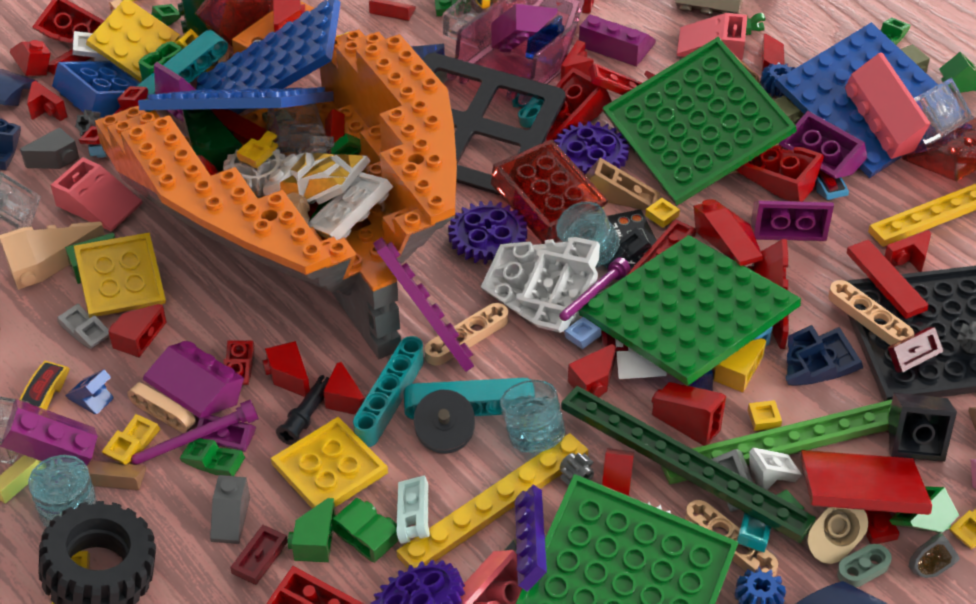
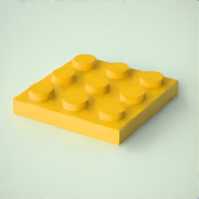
M123 0L87 39L86 45L142 82L139 60L145 55L155 52L162 44L170 41L175 42L180 37V34L131 0Z
M150 232L74 245L89 318L94 315L98 317L156 304H166Z
M336 417L271 457L272 466L312 509L327 498H334V504L337 507L388 474V466L339 417Z

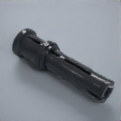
M319 376L297 408L291 409L285 423L278 426L276 434L282 442L293 445L299 441L300 433L303 429L309 427L311 423L310 417L324 399V389L330 379L329 377H326L323 381L325 376Z

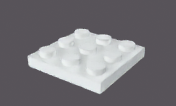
M361 172L347 190L334 197L309 221L308 225L310 228L314 227L319 236L328 239L333 236L336 240L346 238L351 233V228L357 222H361L369 216V210L376 203L380 204L389 196L388 192L393 186L385 178Z

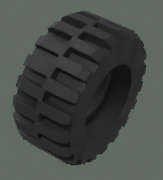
M95 501V504L89 505L88 502L78 504V508L73 509L69 507L62 511V517L59 515L55 516L49 522V526L44 529L39 545L38 574L45 594L51 595V601L54 604H136L140 600V596L145 595L149 589V583L152 581L156 544L154 543V534L148 528V523L142 517L136 518V512L129 508L124 510L121 508L122 505L112 502V505L104 504V501ZM99 547L114 551L123 561L110 569L90 570L76 564L71 557L84 549Z

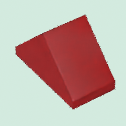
M339 362L336 364L324 389L326 409L356 415L365 397L343 363Z
M607 448L602 480L603 486L629 496L635 451Z

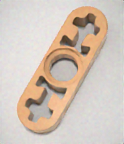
M138 382L127 393L135 406L182 433L187 432L196 422L194 415L190 411L141 382Z

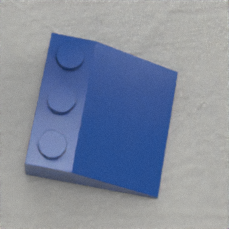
M110 61L58 62L52 87L83 113L84 110H92V112H100V117L113 115L120 108L117 99L129 86L136 87L140 82Z

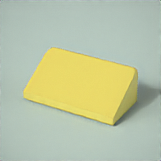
M23 455L0 475V501L6 504L47 468L46 463Z

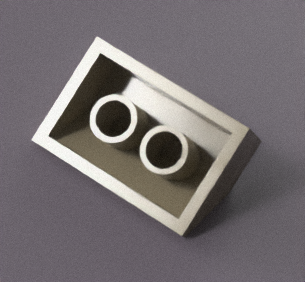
M675 0V4L680 6V10L692 11V8L699 9L700 13L712 15L713 12L740 14L743 0Z

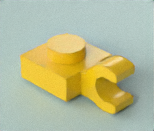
M267 131L258 141L252 138L236 152L237 159L257 169L277 149L278 144L273 142L277 135Z

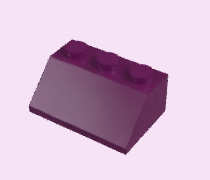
M515 4L491 23V48L499 49L500 52H511L558 13L557 8Z
M590 14L579 26V41L585 42V49L636 67L656 43V39L649 34Z
M158 62L154 64L155 94L196 90L185 79ZM165 110L184 123L182 110Z
M809 111L796 123L797 132L778 143L785 150L803 147L823 154L824 158L820 170L835 179L853 175L867 159L865 142Z
M754 201L751 223L755 238L757 240L827 241L834 203Z
M182 341L181 343L168 346L144 374L143 380L197 417L202 418L236 406L244 377L236 373L233 368L225 366L216 360L213 355L207 354L196 347L194 343Z
M16 399L0 447L81 474L92 459L98 436L95 428Z

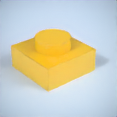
M661 198L646 208L645 216L664 228L679 217L680 209L664 198Z
M775 400L748 404L747 411L754 431L781 427L782 419Z

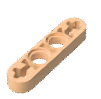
M838 280L831 284L829 300L892 346L914 335V331L909 325L850 283ZM861 304L864 305L867 309L858 310L854 307V305ZM883 319L887 322V324L880 325L877 324L874 320Z
M493 303L455 325L454 328L459 334L458 337L463 339L460 344L465 342L470 348L503 328L508 323V308L503 304ZM481 325L484 328L480 331H474L470 327ZM439 336L430 340L425 345V360L431 365H442L454 358Z
M694 500L688 504L685 517L687 521L711 531L716 527L724 528L728 532L725 536L737 541L740 528L710 504L702 500ZM694 513H696V514L703 513L704 516H702V515L694 516ZM749 548L750 552L747 554H740L735 551L732 561L743 570L747 571L749 569L755 573L759 565L762 567L768 565L769 569L765 567L761 569L762 572L767 573L769 570H772V577L776 576L778 561L768 550L765 549L763 553Z

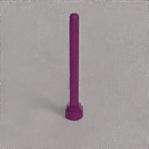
M624 258L613 260L609 264L608 272L560 312V319L567 321L614 279L621 280L630 272L628 261Z
M251 399L240 403L241 406L236 408L237 411L138 452L131 457V462L138 465L237 422H248L249 424L259 420Z

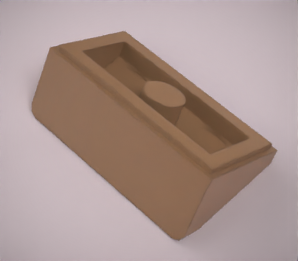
M92 460L83 470L82 477L84 484L89 486L139 490L146 466Z

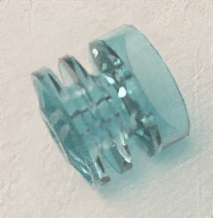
M590 201L579 202L565 210L558 219L556 231L561 242H568L570 237H578L597 241L600 244L599 260L596 267L606 264L614 257L619 248L620 240L617 231L600 205Z
M541 380L523 381L509 388L501 397L500 407L503 418L507 423L506 428L509 433L510 442L514 448L521 452H542L554 447L563 439L565 423L560 411L557 391L552 384Z
M58 455L40 462L32 470L28 479L29 491L35 503L36 511L46 527L49 526V522L55 516L59 515L62 517V511L72 507L75 509L78 508L80 503L88 502L89 505L95 504V501H97L89 469L82 460L75 456Z

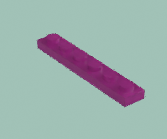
M382 237L375 241L373 244L377 253L464 371L467 372L473 368L474 364L470 359L473 356L472 351L465 342L460 344L456 339L459 334L451 323L446 325L442 320L445 315L438 304L431 305L427 299L430 297V294L422 283L417 285L412 279L416 275L406 262L402 265L397 257L400 256V253L392 242L387 244Z

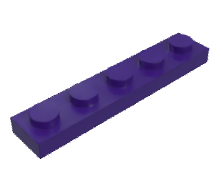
M534 484L527 491H522L515 500L518 586L527 592L547 572L542 490Z

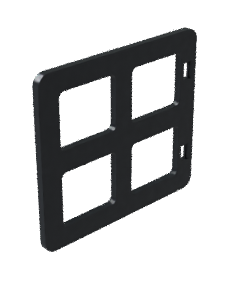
M428 53L423 58V61L434 74L437 71H442L482 83L466 111L462 112L451 108L454 128H457L455 131L456 182L508 198L516 196L565 102V91L559 87L438 53ZM498 89L509 90L544 101L529 130L483 118ZM478 134L520 147L505 177H497L458 165L473 135Z

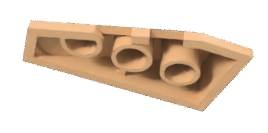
M101 222L75 223L64 228H56V225H49L47 229L33 230L32 227H23L0 235V241L10 272L19 290L43 282L69 266L65 247L103 236L105 233Z

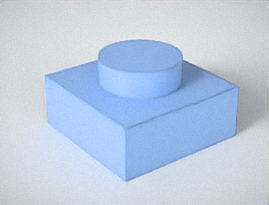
M584 317L564 330L565 338L581 349H584L602 336L600 327Z

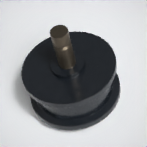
M452 390L431 392L417 405L414 413L415 431L418 439L427 449L440 454L454 453L465 447L472 438L475 428L473 408L469 401L458 392Z

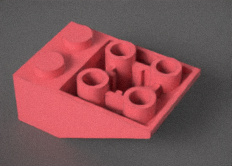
M724 13L680 27L677 56L686 57L716 37H719L729 50L742 61L747 15Z
M83 157L51 184L57 207L89 222H101L103 228L111 232L143 203L139 197L105 168Z

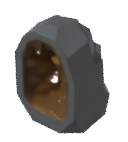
M938 533L916 549L910 558L908 567L915 575L924 578L937 577L957 563L960 558L943 534Z

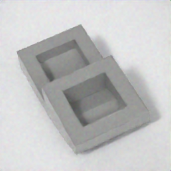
M76 304L57 317V322L71 336L90 349L109 337V329L95 315L89 318L88 313L79 304Z

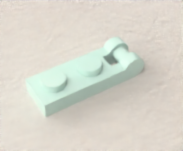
M425 475L398 482L397 536L401 544L410 542L411 538L419 537L423 539L430 536L428 527V481Z

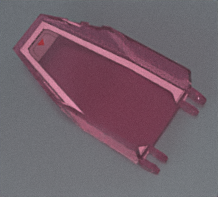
M499 0L458 30L455 58L548 84L561 73V65L568 55L585 0ZM515 4L557 8L558 13L511 52H500L499 49L491 48V23ZM447 73V79L454 80L457 78L456 75ZM459 76V83L464 85L469 81V79ZM509 90L506 93V99L509 101L514 100L517 96L516 92ZM520 94L518 104L524 106L530 102L532 97Z

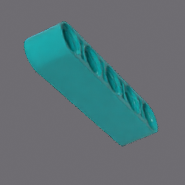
M207 30L163 66L190 83L226 54L228 43L214 31ZM154 73L136 87H147L149 90L148 94H155Z
M408 336L400 341L353 419L354 433L368 447L374 446L379 441L404 398V389L414 382L424 364L423 342L416 336Z
M528 378L415 383L406 386L404 389V413L410 419H414V413L419 402L426 395L437 390H452L463 395L471 404L475 416L526 414L535 410L537 406L534 382Z

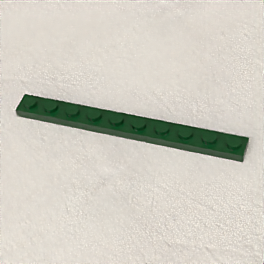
M576 386L561 402V409L799 543L807 535L816 520L815 516L579 386Z

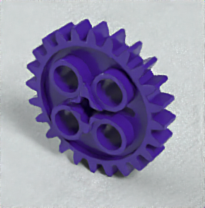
M588 121L587 125L584 126L581 122H578V127L570 125V130L563 129L562 134H557V139L554 140L553 156H555V162H559V168L565 167V173L573 171V177L582 174V179H584L587 171L599 158L606 160L619 169L620 166L625 167V162L628 161L629 145L621 133H616L617 128L608 129L609 124L601 127L600 122H597L594 126Z
M479 201V206L477 207L471 203L469 210L462 207V213L455 212V218H452L450 225H448L449 242L452 243V249H457V255L465 254V260L473 257L474 263L482 259L484 265L487 264L488 260L493 262L501 244L526 242L528 229L527 222H524V216H518V210L511 211L510 205L503 208L502 202L494 206L492 201H489L488 205H484L482 201Z
M431 560L425 566L424 562L421 561L417 568L409 565L407 572L404 573L399 570L397 578L389 577L390 583L380 586L382 592L375 593L374 597L376 600L370 604H461L460 596L465 595L463 589L465 584L458 569L454 568L451 563L446 565L441 560L436 565L435 561Z

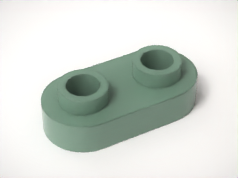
M880 544L867 545L840 561L837 570L838 579L840 582L844 581L854 587H860L887 572L892 560L891 553Z

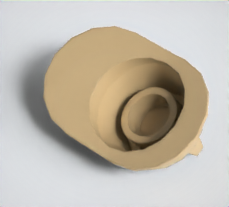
M828 507L813 523L808 532V547L814 558L827 564L837 563L845 558L867 532L868 518L866 512L860 509Z

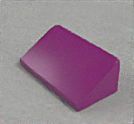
M208 415L199 418L197 427L221 417ZM237 422L201 439L215 440L217 445L246 452L256 431V426Z

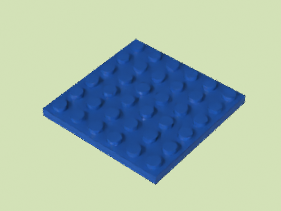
M872 22L778 78L775 86L804 114L809 111L865 142L867 159L859 168L869 178L904 156L893 159L889 157L844 89L851 74L878 53L882 52L912 96L945 114V118L933 134L925 132L919 145L962 118L966 113V110Z
M325 87L248 88L237 90L202 89L148 94V99L138 100L139 110L285 108L334 101L333 91L325 92Z

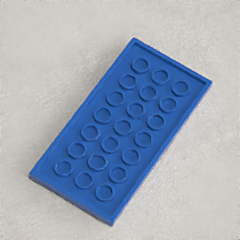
M339 0L322 1L310 12H304L298 19L293 22H287L276 32H270L264 39L252 43L241 53H235L226 62H220L209 72H203L197 79L196 90L284 89L331 62L341 2ZM229 109V110L235 112L236 114H240V113H242L243 111H245V110H247V109Z

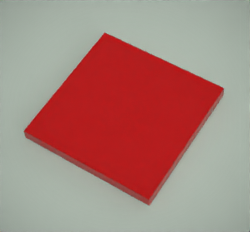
M801 450L800 459L813 506L929 515L932 512V502L913 458Z

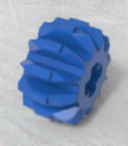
M779 62L777 65L769 64L762 71L760 80L762 88L767 93H770L771 97H782L784 94L775 86L778 78L792 71L795 67H788V63L785 65H781Z
M760 567L756 569L755 573L747 569L744 576H739L737 579V588H735L734 592L735 599L739 601L738 604H784L786 589L785 586L781 585V576L772 577V570L764 573Z

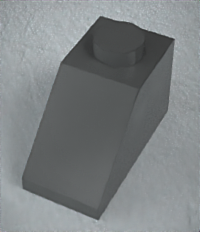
M60 127L20 148L26 168L61 169L79 159L75 140Z
M218 475L212 499L211 542L240 543L250 501L247 477Z

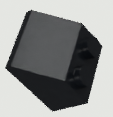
M894 393L888 417L890 456L945 462L957 411L949 399Z

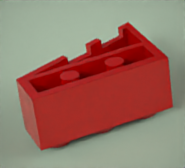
M292 566L266 604L364 603Z

